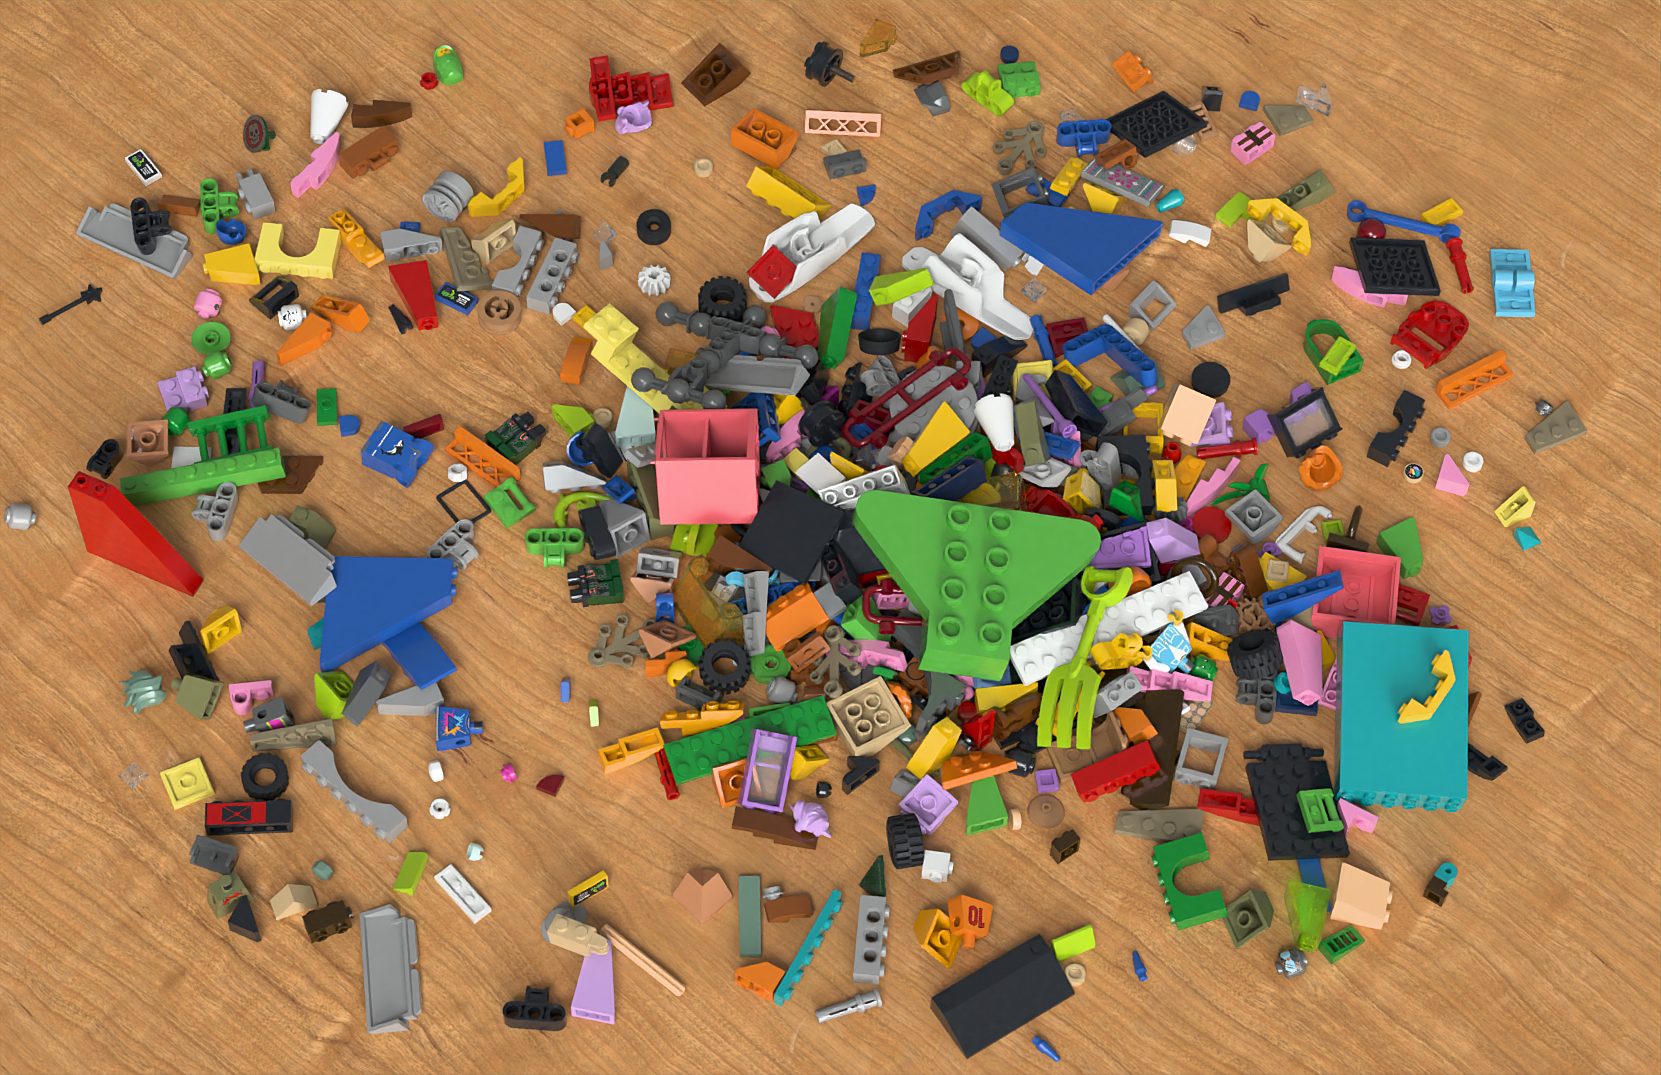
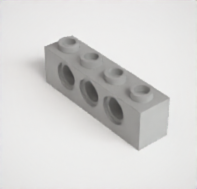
M555 237L527 295V308L550 314L552 308L557 305L558 295L563 293L565 281L572 274V266L579 259L576 243Z
M860 895L853 983L879 985V977H884L885 964L880 963L881 957L886 955V944H882L883 937L887 938L888 925H884V918H889L890 905H886V897ZM875 918V919H877L878 921H877V922H870L869 919ZM868 938H875L876 941H875V942H869L867 939H868ZM872 957L875 960L872 962H868L865 960V958Z

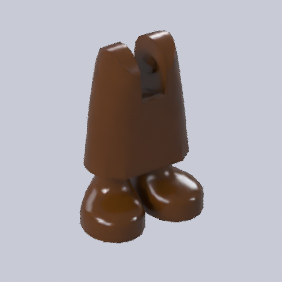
M1035 692L1005 706L1006 712L999 707L994 706L990 708L996 711L993 737L999 742L1004 741L1013 731L1017 732L1039 717L1042 693Z

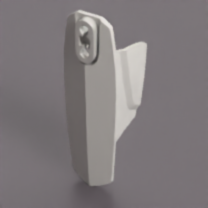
M849 204L822 223H820L817 213L813 211L811 213H804L767 236L762 256L774 245L797 266L793 281L775 299L751 277L749 278L750 289L756 294L757 298L764 302L772 303L797 290L833 264L875 227L872 215L860 206Z
M958 233L955 235L941 255H937L924 247H915L902 257V267L907 271L928 268L934 281V285L929 288L943 298L945 290L951 289L954 294L955 304L961 310L1014 340L1030 338L1033 332L1029 321L1031 317L1006 301L1003 297L1004 273L994 261L962 234Z

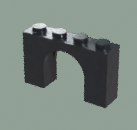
M1146 435L1097 436L1096 452H1098L1102 443H1110L1117 448L1120 463L1131 466L1137 472L1139 481L1135 486L1142 489L1140 496L1143 515H1151L1156 504L1155 495H1152L1154 478L1150 477L1152 460H1148L1150 443L1146 442ZM1103 489L1101 497L1102 509L1117 516H1129L1109 505L1113 489Z

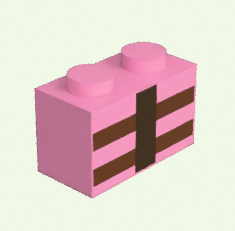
M1261 122L1251 125L1244 133L1238 134L1232 139L1230 152L1246 166L1273 148L1275 135Z
M1224 572L1219 577L1217 591L1211 597L1205 599L1208 608L1224 606L1229 598L1237 602L1242 596L1244 584Z

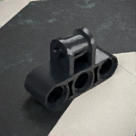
M138 197L130 205L134 241L141 254L150 255L156 249L155 237L172 232V227L169 225L170 212L166 210L151 211L147 201L142 197Z
M818 360L814 367L806 369L810 376L795 395L797 398L804 397L810 405L821 400L830 378L821 360Z
M593 424L586 434L580 436L575 442L577 448L581 449L584 460L594 462L598 471L607 478H611L623 463V459L607 431L598 424Z
M600 506L579 510V520L585 534V542L590 547V555L595 560L616 556L615 544Z
M529 985L526 987L524 1002L509 1001L502 1009L504 1023L508 1027L546 1031H560L566 1027V1010L561 1005L548 1004L549 987L540 989L531 988ZM511 1012L518 1013L515 1017L508 1016ZM532 1014L540 1015L538 1018H530ZM553 1016H561L559 1020L552 1019Z

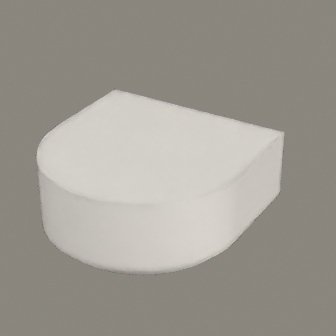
M559 303L553 308V317L561 326L571 320L572 316L576 313L567 303Z

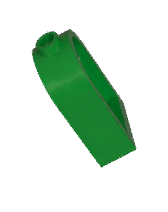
M1315 319L1307 324L1303 348L1327 385L1361 372L1364 360L1356 349L1337 375L1319 367L1323 357L1310 337L1315 334H1327L1335 340L1339 336L1348 341L1350 339L1341 326L1334 321Z

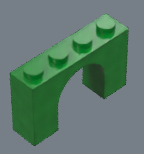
M1202 832L1153 847L1155 854L1151 855L1154 867H1159L1161 873L1157 874L1160 887L1165 886L1166 892L1163 893L1166 905H1171L1172 911L1168 913L1171 923L1177 925L1178 931L1228 916L1220 889L1197 896H1188L1179 892L1174 886L1175 878L1183 868L1210 860Z

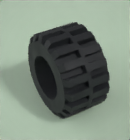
M718 276V279L713 277L710 279V282L706 281L704 286L700 287V292H698L699 312L707 313L711 317H723L736 322L743 321V313L747 308V292L742 283L738 284V280H731V277L728 276L726 278ZM719 300H726L731 303L727 305H718L715 302Z
M1265 629L1247 631L1235 637L1227 648L1233 672L1240 679L1256 680L1273 674L1275 670H1278L1280 665L1283 664L1281 648L1276 634L1272 631Z
M724 638L722 642L716 639L714 644L710 642L707 644V649L704 648L702 650V656L700 655L699 658L700 678L703 679L705 686H709L711 691H726V695L731 694L732 690L735 693L738 692L739 687L743 688L746 685V681L749 680L751 673V658L749 657L748 650H744V645L741 643L738 645L737 640L732 639V642H728V638ZM720 658H729L737 664V669L729 675H721L713 669V664Z
M915 813L888 817L886 832L889 852L894 867L898 870L922 866L924 862V844L919 820Z

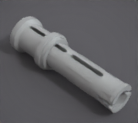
M875 988L872 992L863 995L856 994L854 999L815 1010L818 1023L821 1024L822 1022L856 1011L863 1013L866 1009L875 1006L882 1007V1001L877 988Z

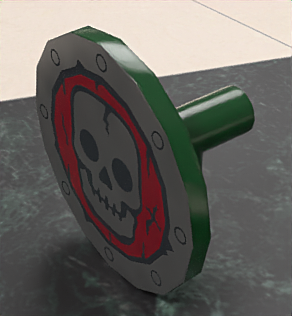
M259 115L250 116L243 129L245 147L252 153L260 152L262 149L263 151H269V139L275 138V132L268 131L263 117Z

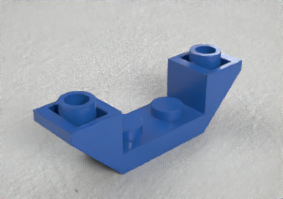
M953 190L922 205L915 227V240L918 241L929 237L933 233V220L945 212L952 211L955 207L963 215L971 206L977 211L981 210L982 197L976 194Z

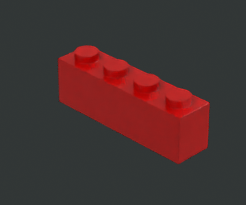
M1146 740L1070 775L1079 797L1085 803L1095 801L1103 794L1113 793L1121 786L1131 785L1137 779L1144 776H1152L1161 768L1152 746Z

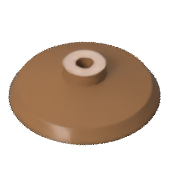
M1040 795L1030 801L1027 807V815L1030 821L1037 827L1049 829L1058 826L1063 821L1065 809L1061 801L1056 797Z

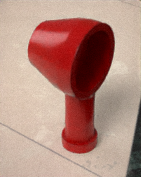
M1176 442L1168 443L1162 450V458L1160 460H1172L1173 464L1178 463L1182 456L1179 445Z

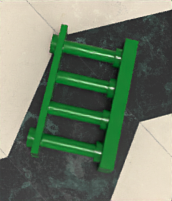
M263 405L187 422L188 430L192 436L198 438L201 461L194 462V464L274 449L273 445L268 446L264 425L267 420H271L267 406ZM254 423L257 426L260 448L248 450L245 427ZM237 428L240 452L229 455L225 431ZM216 432L221 457L209 459L206 435Z

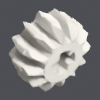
M650 264L649 268L643 267L642 272H639L638 286L643 293L648 292L649 297L652 294L658 297L659 293L665 294L666 289H669L671 278L669 273H667L666 267L661 268L659 264L653 267Z

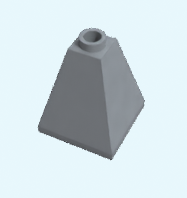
M614 499L600 503L599 506L615 544L616 559L651 540L643 510L624 503L619 504Z

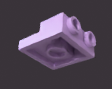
M195 366L177 371L176 377L158 382L167 411L171 407H183L189 412L207 406L206 398H209L206 386H201L204 380L201 371H196Z
M1224 402L1214 404L1198 444L1192 443L1190 447L1208 443L1210 446L1231 443L1230 438L1234 437L1233 428L1231 425L1229 426V421L1232 420V413L1230 409H1227Z
M926 774L898 805L901 810L899 812L900 815L915 813L919 820L922 835L927 833L931 836L944 822L945 817L959 803L958 800L946 790H943L935 780Z

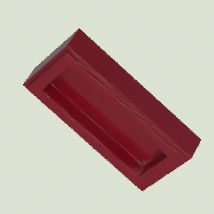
M441 414L403 427V431L413 436L414 439H421L444 430Z

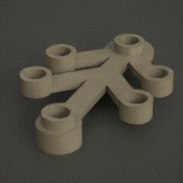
M1039 121L1029 122L1026 128L1006 129L1003 132V139L1006 142L997 141L993 144V152L996 154H1002L1006 149L1015 148L1008 158H1001L998 161L997 170L1001 175L1011 173L1013 163L1022 152H1024L1026 159L1025 169L1027 170L1032 167L1036 169L1037 162L1033 158L1029 144L1032 140H1034L1036 146L1035 156L1039 159L1046 157L1047 150L1043 146L1041 136L1044 134V127ZM1025 136L1023 139L1014 140V137Z
M621 614L616 617L617 627L613 643L607 648L605 646L607 638L611 635V628L606 624L599 627L597 648L592 649L588 654V660L592 666L601 668L609 663L630 668L633 666V657L630 654L638 655L641 658H648L650 656L648 652H641L646 649L645 644L639 647L630 645L641 638L639 629L623 638L624 630L628 626V617ZM648 619L643 623L642 628L657 622L653 619ZM602 630H607L608 632H607V633H602L601 631H602ZM616 652L626 653L622 657L612 655ZM628 659L630 662L625 663L624 660Z
M833 625L828 627L824 634L825 641L831 648L830 654L825 659L822 655L817 661L812 662L813 665L819 667L811 672L810 680L814 684L822 683L824 680L823 674L830 667V681L825 684L824 692L830 698H837L843 692V688L839 683V663L845 666L853 676L861 672V666L856 661L852 662L839 652V645L846 648L847 652L854 658L858 657L862 650L856 643H851L844 638L845 632L841 627Z

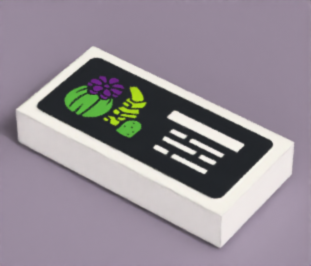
M141 149L125 157V162L145 186L162 178L160 171Z

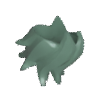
M147 670L129 671L132 677L129 680L119 682L126 687L121 692L128 694L124 706L128 707L130 704L134 706L133 712L135 714H139L140 710L145 707L160 704L166 698L168 692L162 690V685H160L162 675L152 677Z

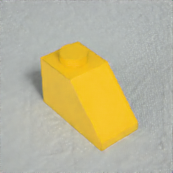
M817 745L795 747L789 778L792 780L805 779L827 763L829 758Z

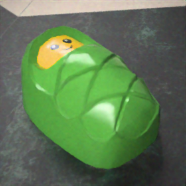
M447 45L437 47L433 53V68L439 80L444 85H453L461 82L464 79V73L457 53Z

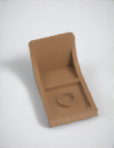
M1112 711L1107 713L1106 720L1100 726L1091 730L1090 749H1076L1077 735L1071 736V748H1057V741L1051 742V747H1046L1060 783L1072 780L1070 774L1126 750L1128 739L1125 734H1122L1120 720L1118 716H1114Z

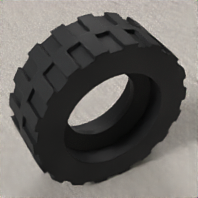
M259 753V755L252 756L243 765L241 781L244 791L248 793L250 798L272 801L282 796L281 794L287 790L286 787L289 785L287 766L277 755ZM264 768L271 769L275 773L274 782L268 786H260L255 782V774Z

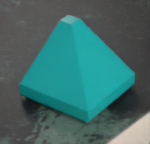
M1519 527L1514 530L1513 537L1523 551L1541 544V541L1531 527Z

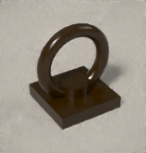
M1360 505L1354 508L1347 535L1340 536L1329 533L1326 547L1359 552L1368 551V543L1355 539L1363 511Z
M1186 557L1179 560L1167 571L1162 581L1164 582L1181 575L1180 571L1185 566L1196 565L1205 569L1211 578L1209 588L1204 591L1200 590L1204 599L1211 597L1219 586V576L1216 569L1209 562L1198 557Z

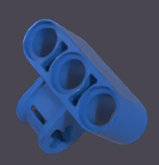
M1106 119L1062 122L1057 127L1056 142L1062 147L1075 146L1077 157L1086 154H1093L1095 156L1097 155V144L1107 143L1110 139L1111 123Z

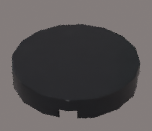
M1201 363L1192 372L1191 385L1196 392L1210 398H1216L1227 392L1230 385V374L1224 366L1218 363Z
M1085 508L1082 513L1091 518L1097 514L1104 523L1100 526V529L1105 527L1107 528L1106 531L1119 529L1122 524L1120 517L1100 508Z

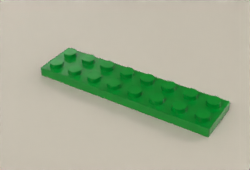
M822 695L664 744L663 747L676 786L712 775L713 767L747 758L752 728L797 737L795 747L805 746L836 736L837 733L824 696ZM757 750L755 761L776 754Z

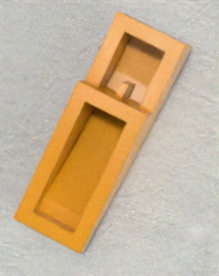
M657 727L618 739L617 744L598 749V760L606 775L647 758L664 748L663 745L665 743Z

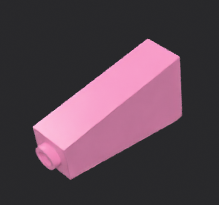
M1289 620L1277 628V635L1292 696L1294 699L1309 706L1323 697L1321 635L1293 620Z

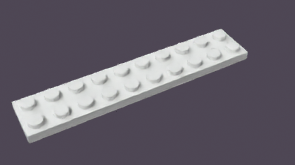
M1190 571L1126 597L1120 603L1106 608L1103 619L1099 622L1092 647L1100 642L1112 641L1120 633L1127 635L1139 633L1142 637L1164 628L1170 623L1173 624L1172 621L1167 619L1168 614H1173L1175 617L1174 609L1182 611L1183 619L1206 610L1208 605ZM1086 615L1080 617L1076 626L1048 634H1038L1011 646L1010 659L1024 686L1048 677L1051 670L1061 665L1071 663L1087 621ZM1089 653L1088 659L1093 658L1091 653Z

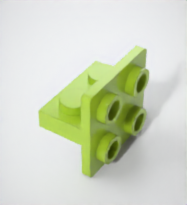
M676 524L670 550L705 558L713 546L715 540L714 532L718 524Z

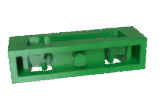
M977 432L971 433L918 474L920 483L922 485L967 456L983 460L984 464L993 457L989 438ZM969 444V449L962 450L963 447ZM936 468L942 469V470L939 471V472H938L937 470L934 471V473H935L934 476L929 474V473H931L933 470H935Z

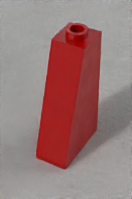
M427 260L388 266L390 280L419 330L438 328Z

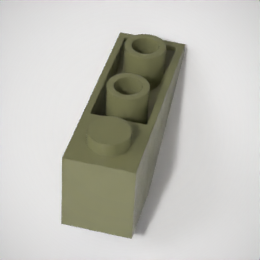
M1320 169L1277 198L1294 211L1320 203L1336 191Z

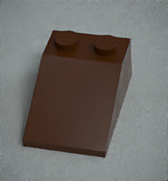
M719 43L681 84L705 107L737 88L751 73Z
M721 535L702 562L705 565V569L709 572H717L723 575H728L735 571L743 574L755 571H769L770 573L772 570L770 566Z

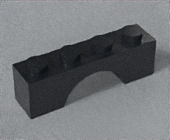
M1406 390L1402 392L1393 411V416L1398 420L1400 427L1388 433L1378 432L1369 446L1367 458L1386 467L1390 465L1391 461L1395 462L1400 453L1398 451L1399 448H1404L1409 438L1407 435L1409 432H1414L1417 426L1416 420L1418 418L1422 419L1426 411L1423 408L1425 399Z

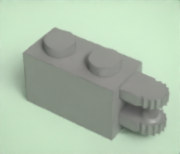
M251 168L246 169L248 177L244 179L239 172L235 173L239 184L237 192L239 198L245 201L244 207L247 214L251 213L255 220L275 213L274 201L260 173L254 175Z

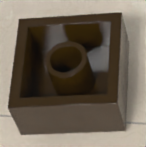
M1073 829L1064 832L1060 838H1055L1051 842L1050 856L1057 864L1061 863L1079 851L1080 837Z

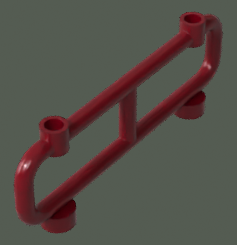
M954 347L948 348L941 353L938 350L932 351L929 355L930 361L861 411L858 408H853L849 412L850 419L842 426L843 437L853 447L862 448L871 443L875 449H881L888 441L884 435L888 430L952 385L957 391H961L968 385V379L965 375L971 368L969 357L962 350ZM955 355L963 362L961 369L915 401L905 391L906 387L935 366H942L945 363V359L949 356ZM896 394L908 404L907 408L862 440H857L849 431L855 424L863 423L867 415Z
M883 579L880 581V585H871L863 592V615L869 622L879 624L880 634H894L895 625L922 626L923 618L876 616L871 613L870 597L873 593H881L882 595L905 594L898 585H893L892 580Z

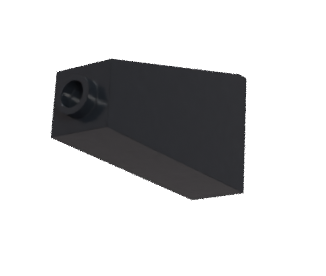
M1054 370L1045 386L1055 407L1065 419L1071 420L1075 424L1077 431L1094 437L1099 436L1108 423L1105 417L1071 375Z

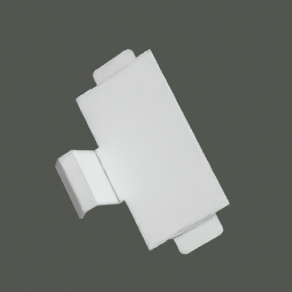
M1027 253L1022 257L1024 262L1028 260L1024 267L1031 274L1037 276L1044 264Z

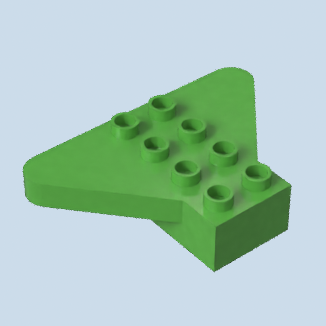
M870 490L863 493L858 498L852 516L856 530L923 617L918 670L1001 681L1010 661L1012 629L1094 560L1101 544V537L1097 528L1083 520L881 490Z

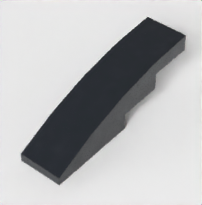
M226 388L223 414L246 409V388ZM237 428L227 429L225 435L229 455L239 453L240 446Z

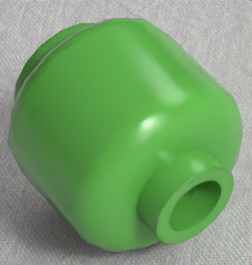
M216 351L203 359L204 366H202V370L207 377L211 376L214 380H217L229 374L233 364L226 352Z

